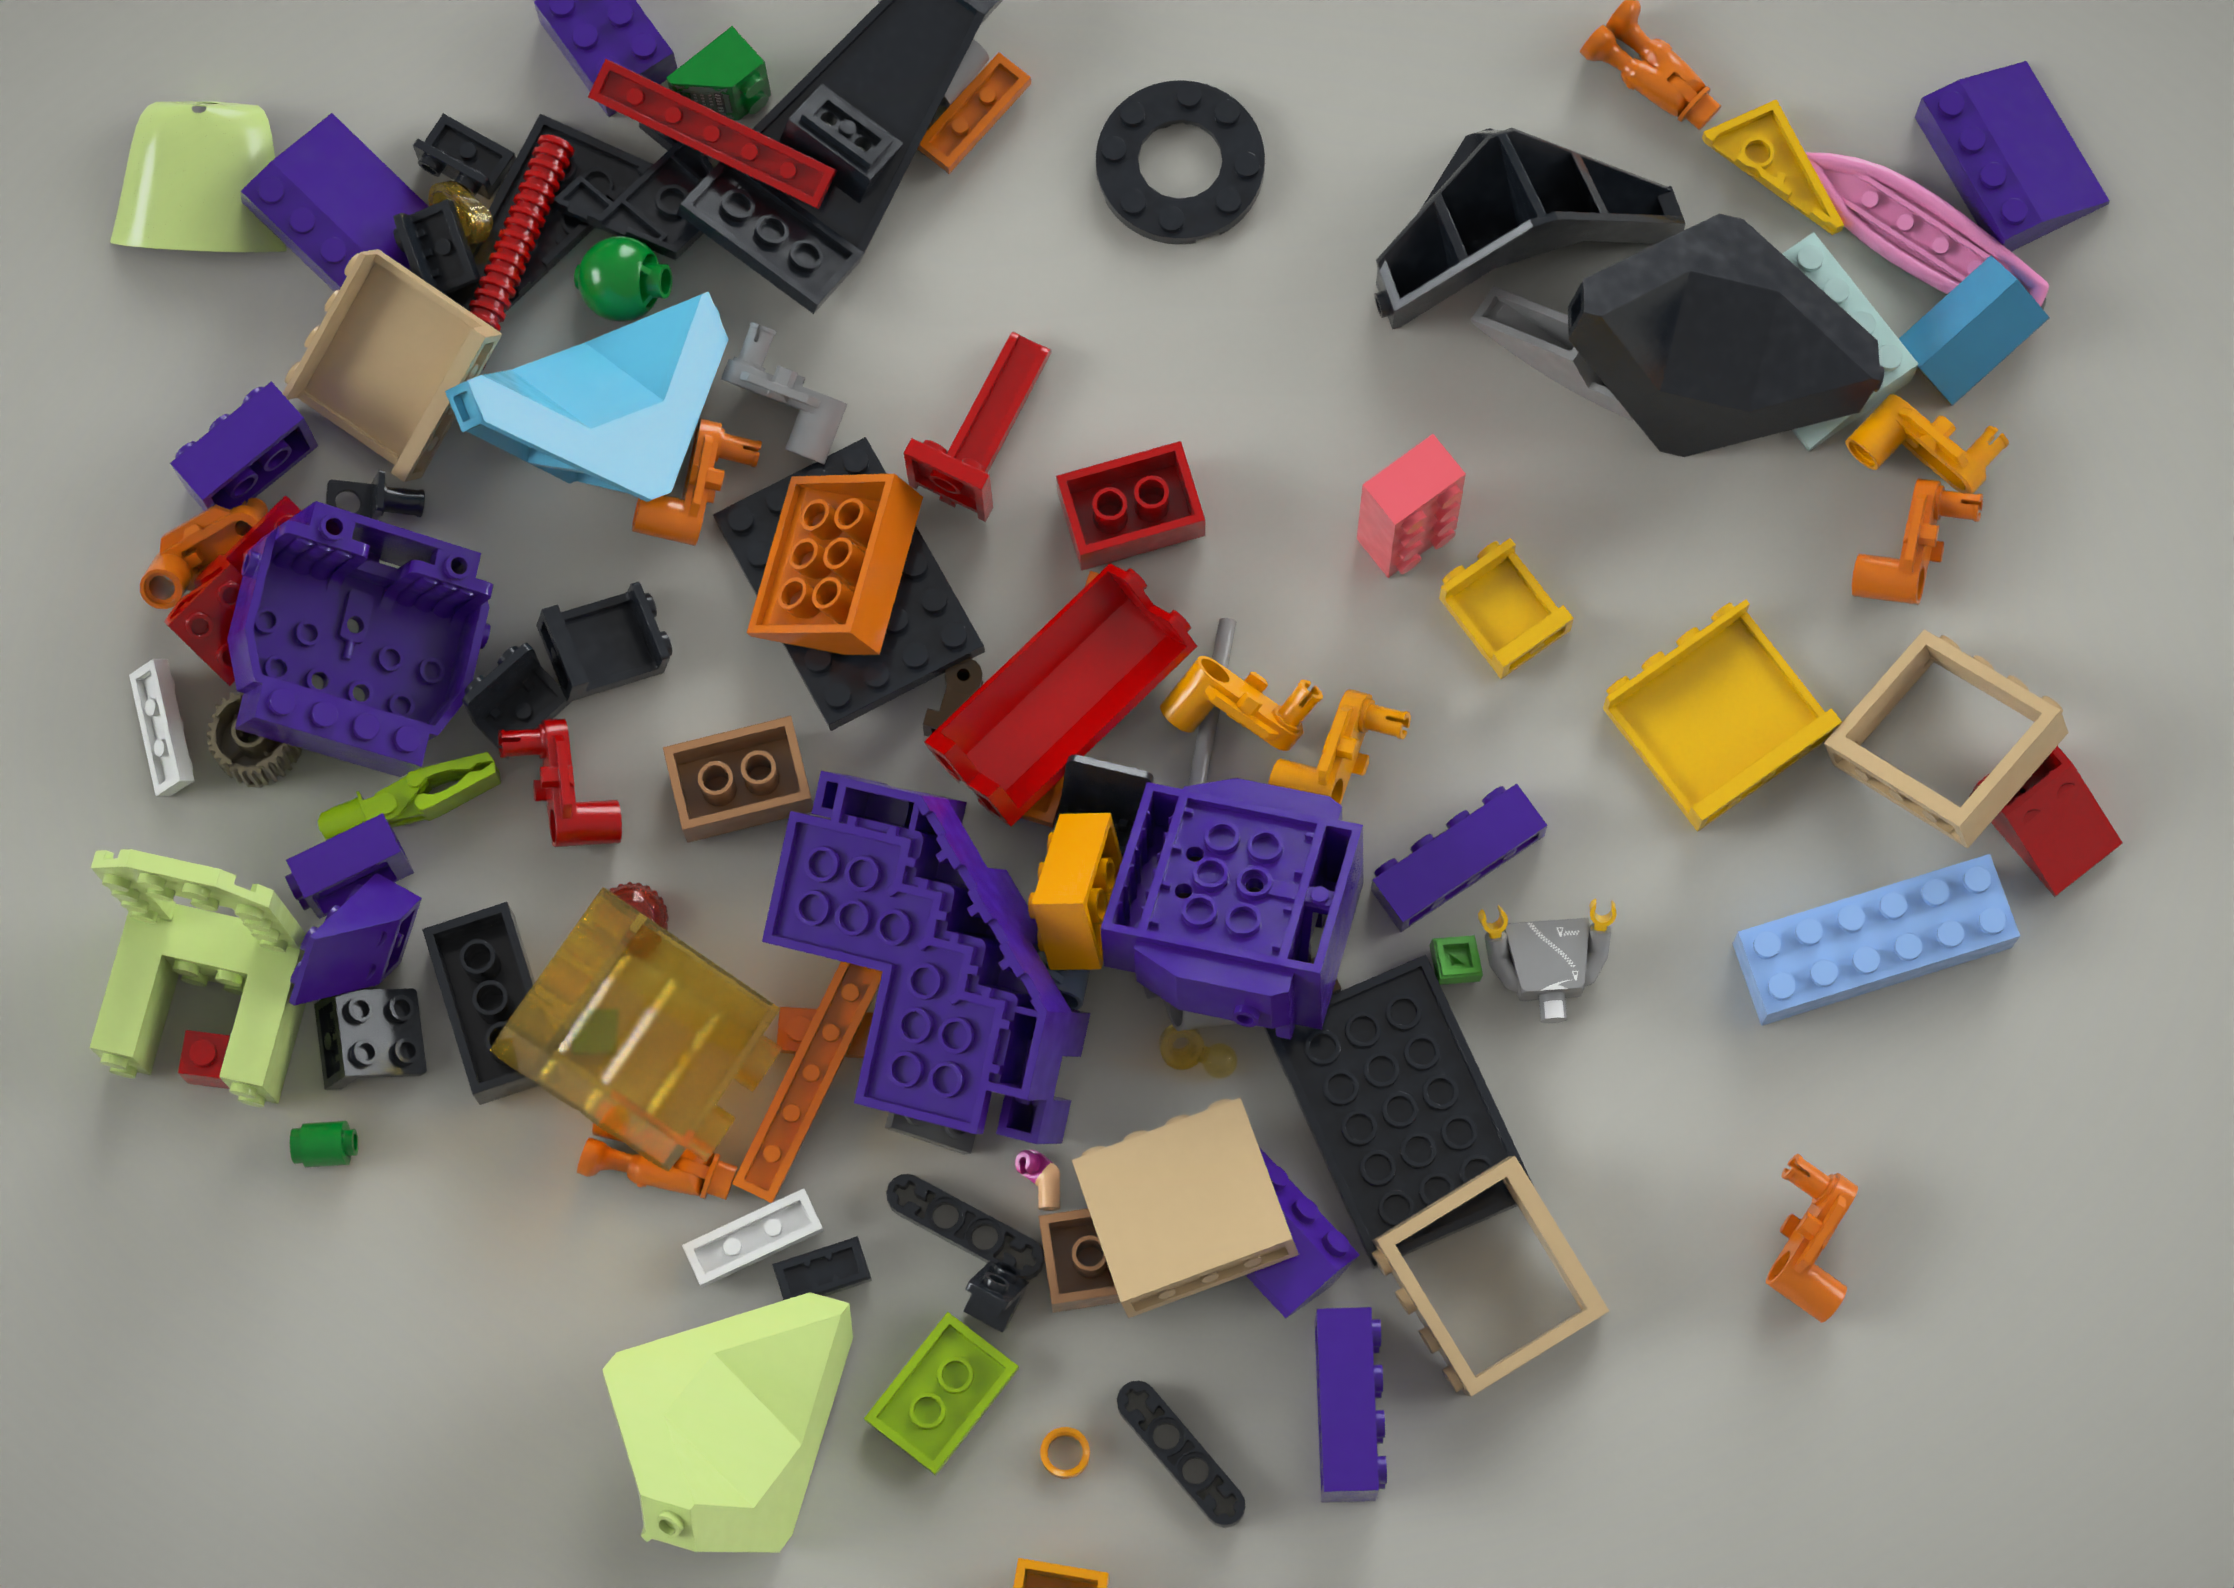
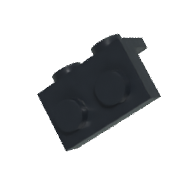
M444 113L426 140L417 139L413 144L419 160L418 164L426 172L436 177H439L442 173L453 179L454 185L465 194L475 197L478 193L488 200L491 199L516 159L514 152Z
M443 200L410 215L399 213L393 216L396 225L393 231L394 238L400 250L406 253L411 267L408 270L445 295L480 281L481 277L453 200Z

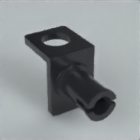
M378 470L371 484L333 479L327 483V505L337 507L335 500L338 494L351 492L360 501L359 510L355 513L378 520L380 516H383L384 512L414 515L416 517H421L423 514L425 491L423 489L413 490L387 487L385 470Z

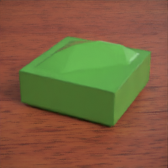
M1475 935L1434 938L1431 940L1429 947L1434 972L1440 985L1480 982L1483 972Z

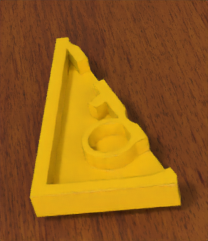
M1777 99L1703 132L1702 139L1706 145L1831 235L1842 231L1844 224Z

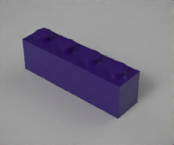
M1517 783L1507 790L1503 786L1496 788L1482 799L1484 804L1482 807L1471 814L1468 810L1460 812L1447 822L1446 826L1448 829L1435 838L1432 834L1424 836L1411 846L1412 854L1400 862L1392 858L1375 870L1374 875L1376 878L1372 880L1371 891L1400 932L1545 836L1548 825Z

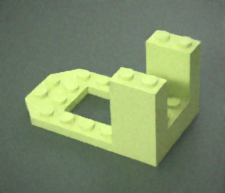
M121 849L118 858H113L114 853L107 850L95 851L91 869L102 880V885L110 889L111 895L121 902L123 908L128 910V915L89 1048L101 1058L100 1063L110 1067L109 1072L126 1078H136L137 1072L151 1075L179 974L182 975V981L196 986L206 987L208 981L224 984L223 989L225 991L241 995L242 997L219 1077L230 1088V1093L238 1095V1101L255 1107H264L265 1101L278 1104L306 1003L295 1006L289 1003L294 987L290 979L294 969L304 955V951L300 949L306 935L304 930L274 890L259 884H252L251 890L234 884L236 875L222 869L133 849ZM174 896L191 899L190 904L197 908L176 904L173 900ZM218 906L232 908L235 911V915L240 918L211 911H217Z

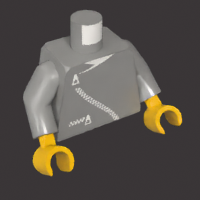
M1596 898L1590 902V918L1593 922L1591 925L1589 918L1508 923V917L1499 905H1497L1499 911L1498 920L1493 923H1487L1484 910L1481 909L1479 911L1478 920L1484 930L1487 931L1485 943L1489 966L1507 989L1517 991L1520 1001L1539 1000L1542 1023L1549 1024L1566 1021L1565 998L1580 997L1585 986L1595 983L1608 958L1611 927L1609 925L1615 921L1617 916L1616 904L1613 900H1611V911L1606 915H1598L1595 912Z

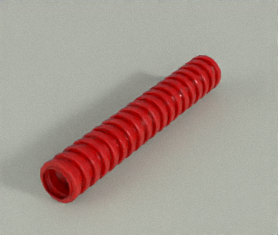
M540 135L538 139L540 146L535 147L533 151L535 158L530 159L528 163L530 170H526L523 175L525 182L520 183L518 187L520 193L516 194L513 199L516 205L511 206L508 211L511 217L505 218L503 223L506 229H501L498 235L501 241L495 242L493 248L496 252L490 254L488 260L491 264L485 266L484 273L486 276L481 277L479 281L481 288H477L474 292L476 300H471L469 304L472 314L499 332L501 330L499 323L504 322L506 318L504 311L509 310L511 306L509 299L514 298L516 294L514 287L519 286L521 282L519 275H523L526 270L524 263H528L531 258L528 252L533 251L536 246L533 240L538 239L541 234L538 228H542L546 222L543 216H548L551 210L548 205L553 204L555 198L553 193L558 192L560 188L558 181L563 180L565 176L563 170L567 169L570 164L568 158L572 157L575 152L568 141L555 135Z

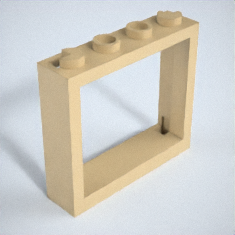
M1924 629L1824 744L1835 767L1959 844L1969 848L2069 732L2062 715L2063 709L2055 700L2048 696L2038 697L2031 693L2027 686L2018 678L2009 675L2007 678L1996 672L1993 666L1981 656L1974 655L1972 658L1962 652L1959 646L1945 635L1937 637ZM1933 663L1940 665L2034 722L1961 807L1861 746Z
M1516 1156L1507 1157L1372 1240L1377 1250L1372 1252L1373 1257L1378 1263L1377 1266L1384 1276L1390 1273L1394 1276L1400 1286V1289L1395 1291L1396 1297L1408 1315L1413 1312L1417 1314L1424 1326L1418 1332L1432 1354L1437 1351L1440 1352L1447 1364V1367L1442 1369V1372L1456 1393L1463 1390L1466 1396L1472 1397L1609 1312V1309ZM1502 1180L1581 1311L1475 1376L1396 1247V1244Z

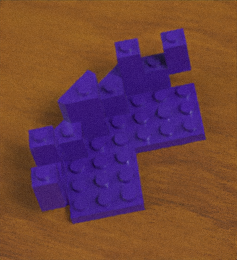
M821 771L811 814L831 818V820L790 811L762 942L882 971L854 1103L973 1134H983L992 1092L1004 1094L996 1134L1033 1144H1062L1072 1100L1056 1097L1054 1093L1062 1057H1081L1091 1013L1069 1008L1038 955L1040 950L1037 942L1038 927L1036 920L1030 918L1028 905L1007 870L988 868L962 825L967 802L888 786L886 783L856 776Z

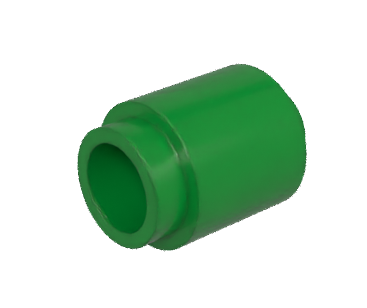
M347 1121L303 1123L301 1128H292L290 1132L291 1159L294 1164L303 1163L305 1168L349 1165L351 1156L358 1154L356 1129H350Z

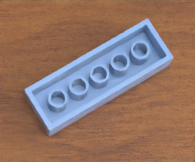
M1987 854L1738 931L1732 944L1761 1026L2011 949L2019 939L2020 934L1991 855Z

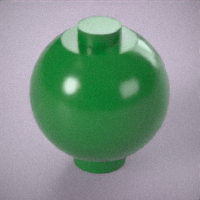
M624 236L606 238L593 245L584 255L581 263L577 265L574 273L575 287L580 291L585 304L598 316L616 322L632 321L648 313L654 307L658 298L666 299L669 297L673 281L669 265L659 264L655 253L641 241Z

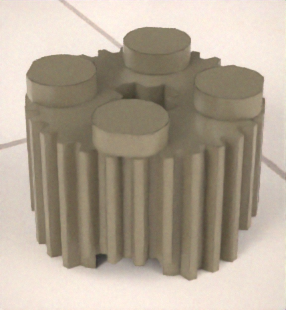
M233 692L229 693V699L223 697L221 699L222 704L215 705L216 712L211 715L213 722L208 723V727L211 730L207 732V737L210 739L207 742L209 751L222 770L231 779L235 778L238 783L243 781L248 787L261 788L264 785H269V780L271 779L277 782V776L285 777L284 771H291L293 769L290 764L297 763V759L301 756L302 748L261 736L255 742L250 743L247 738L251 733L235 729L243 693L240 692V695H235Z

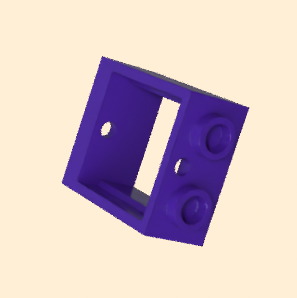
M382 813L287 859L286 862L292 873L285 876V879L303 910L311 908L320 919L327 916L335 905L341 907L357 884L364 885L376 873L395 883L413 874L414 871L397 835Z

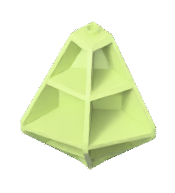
M809 1292L615 1353L602 1371L639 1492L644 1525L641 1537L646 1542L654 1539L694 1552L779 1553L793 1535L853 1340L850 1303Z

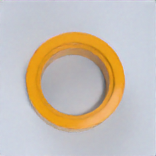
M1056 1428L1049 1432L1042 1441L1040 1448L1041 1460L1045 1469L1057 1478L1069 1479L1076 1477L1085 1470L1089 1463V1443L1085 1436L1074 1428ZM1059 1437H1072L1082 1447V1459L1072 1469H1058L1049 1461L1048 1449L1051 1443Z

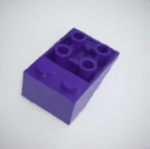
M378 873L364 885L357 884L341 907L335 905L319 928L313 926L306 933L300 947L304 951L303 958L294 969L290 979L294 987L289 1003L295 1006L379 985L402 961L422 898Z

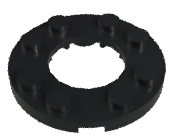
M1174 80L1145 87L1129 96L1116 107L1104 124L1099 136L1096 150V174L1106 204L1125 226L1153 241L1167 244L1196 243V240L1210 237L1217 233L1221 235L1238 224L1246 216L1257 200L1262 187L1265 171V152L1262 137L1255 121L1236 99L1208 84ZM1184 123L1198 126L1213 137L1221 151L1222 165L1219 176L1209 189L1194 197L1173 198L1160 194L1147 184L1140 172L1138 159L1142 145L1156 130L1167 128L1172 124Z

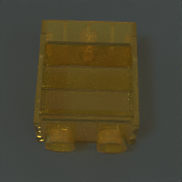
M602 887L510 1017L490 1051L516 1071L534 1080L554 1097L580 1111L601 1129L624 1141L645 1159L669 1172L686 1149L706 1162L721 1142L736 1117L718 1106L717 1102L733 1079L753 1092L766 1075L783 1048L763 1034L781 1008Z

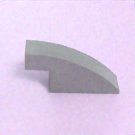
M1492 287L1471 318L1472 323L1509 352L1555 382L1633 421L1630 414L1569 341L1568 315L1498 287Z

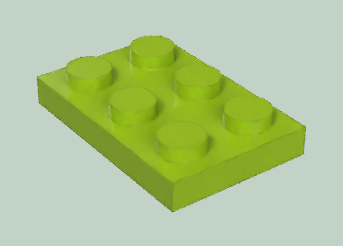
M947 1312L864 1417V1420L936 1476L1016 1374L1019 1366Z

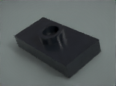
M858 1236L772 1264L783 1300L809 1292L828 1296L872 1281Z

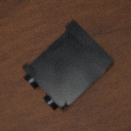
M639 581L631 583L628 591L624 594L564 612L560 611L558 604L541 610L536 626L567 703L665 672L670 656H672V645L665 631L660 632L656 623L657 610L653 597L650 593H644Z

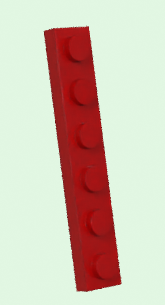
M605 59L588 95V98L817 209L820 208L837 170L608 59Z

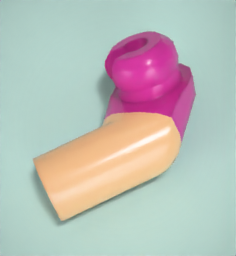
M1037 1150L1021 1151L1015 1158V1168L1038 1186V1209L1043 1211L1060 1210V1170L1058 1166Z

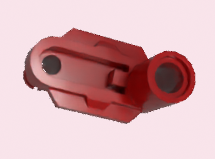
M565 719L542 720L537 729L499 730L498 746H502L499 749L501 758L539 755V758L543 761V767H539L540 780H533V792L535 801H547L553 847L615 844L621 842L622 817L618 800L576 802L569 732Z

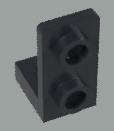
M990 1261L969 1280L965 1289L972 1294L963 1312L1003 1333L1007 1329L1029 1282L1022 1279L1020 1272L1014 1267L1003 1262L995 1264Z

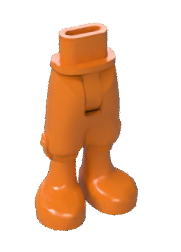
M1624 0L1612 14L1606 27L1601 25L1587 39L1580 53L1589 61H1603L1621 71V78L1629 89H1635L1661 109L1678 117L1677 120L1680 122L1687 119L1698 130L1702 129L1718 112L1721 105L1709 95L1711 89L1705 86L1704 82L1690 66L1672 50L1669 43L1657 38L1651 40L1638 25V17L1641 12L1639 1ZM1616 39L1637 52L1642 61L1632 58L1617 44Z
M607 1095L602 1098L594 1119L592 1134L635 1146L638 1150L642 1151V1154L631 1155L614 1149L603 1141L589 1137L580 1156L577 1167L578 1174L591 1177L602 1170H616L627 1173V1178L638 1187H646L648 1185L672 1192L700 1196L702 1199H706L707 1195L710 1194L727 1200L738 1166L720 1161V1154H715L688 1139L668 1132L663 1125L650 1124L646 1125L643 1129L629 1123L621 1115L620 1104L616 1098Z

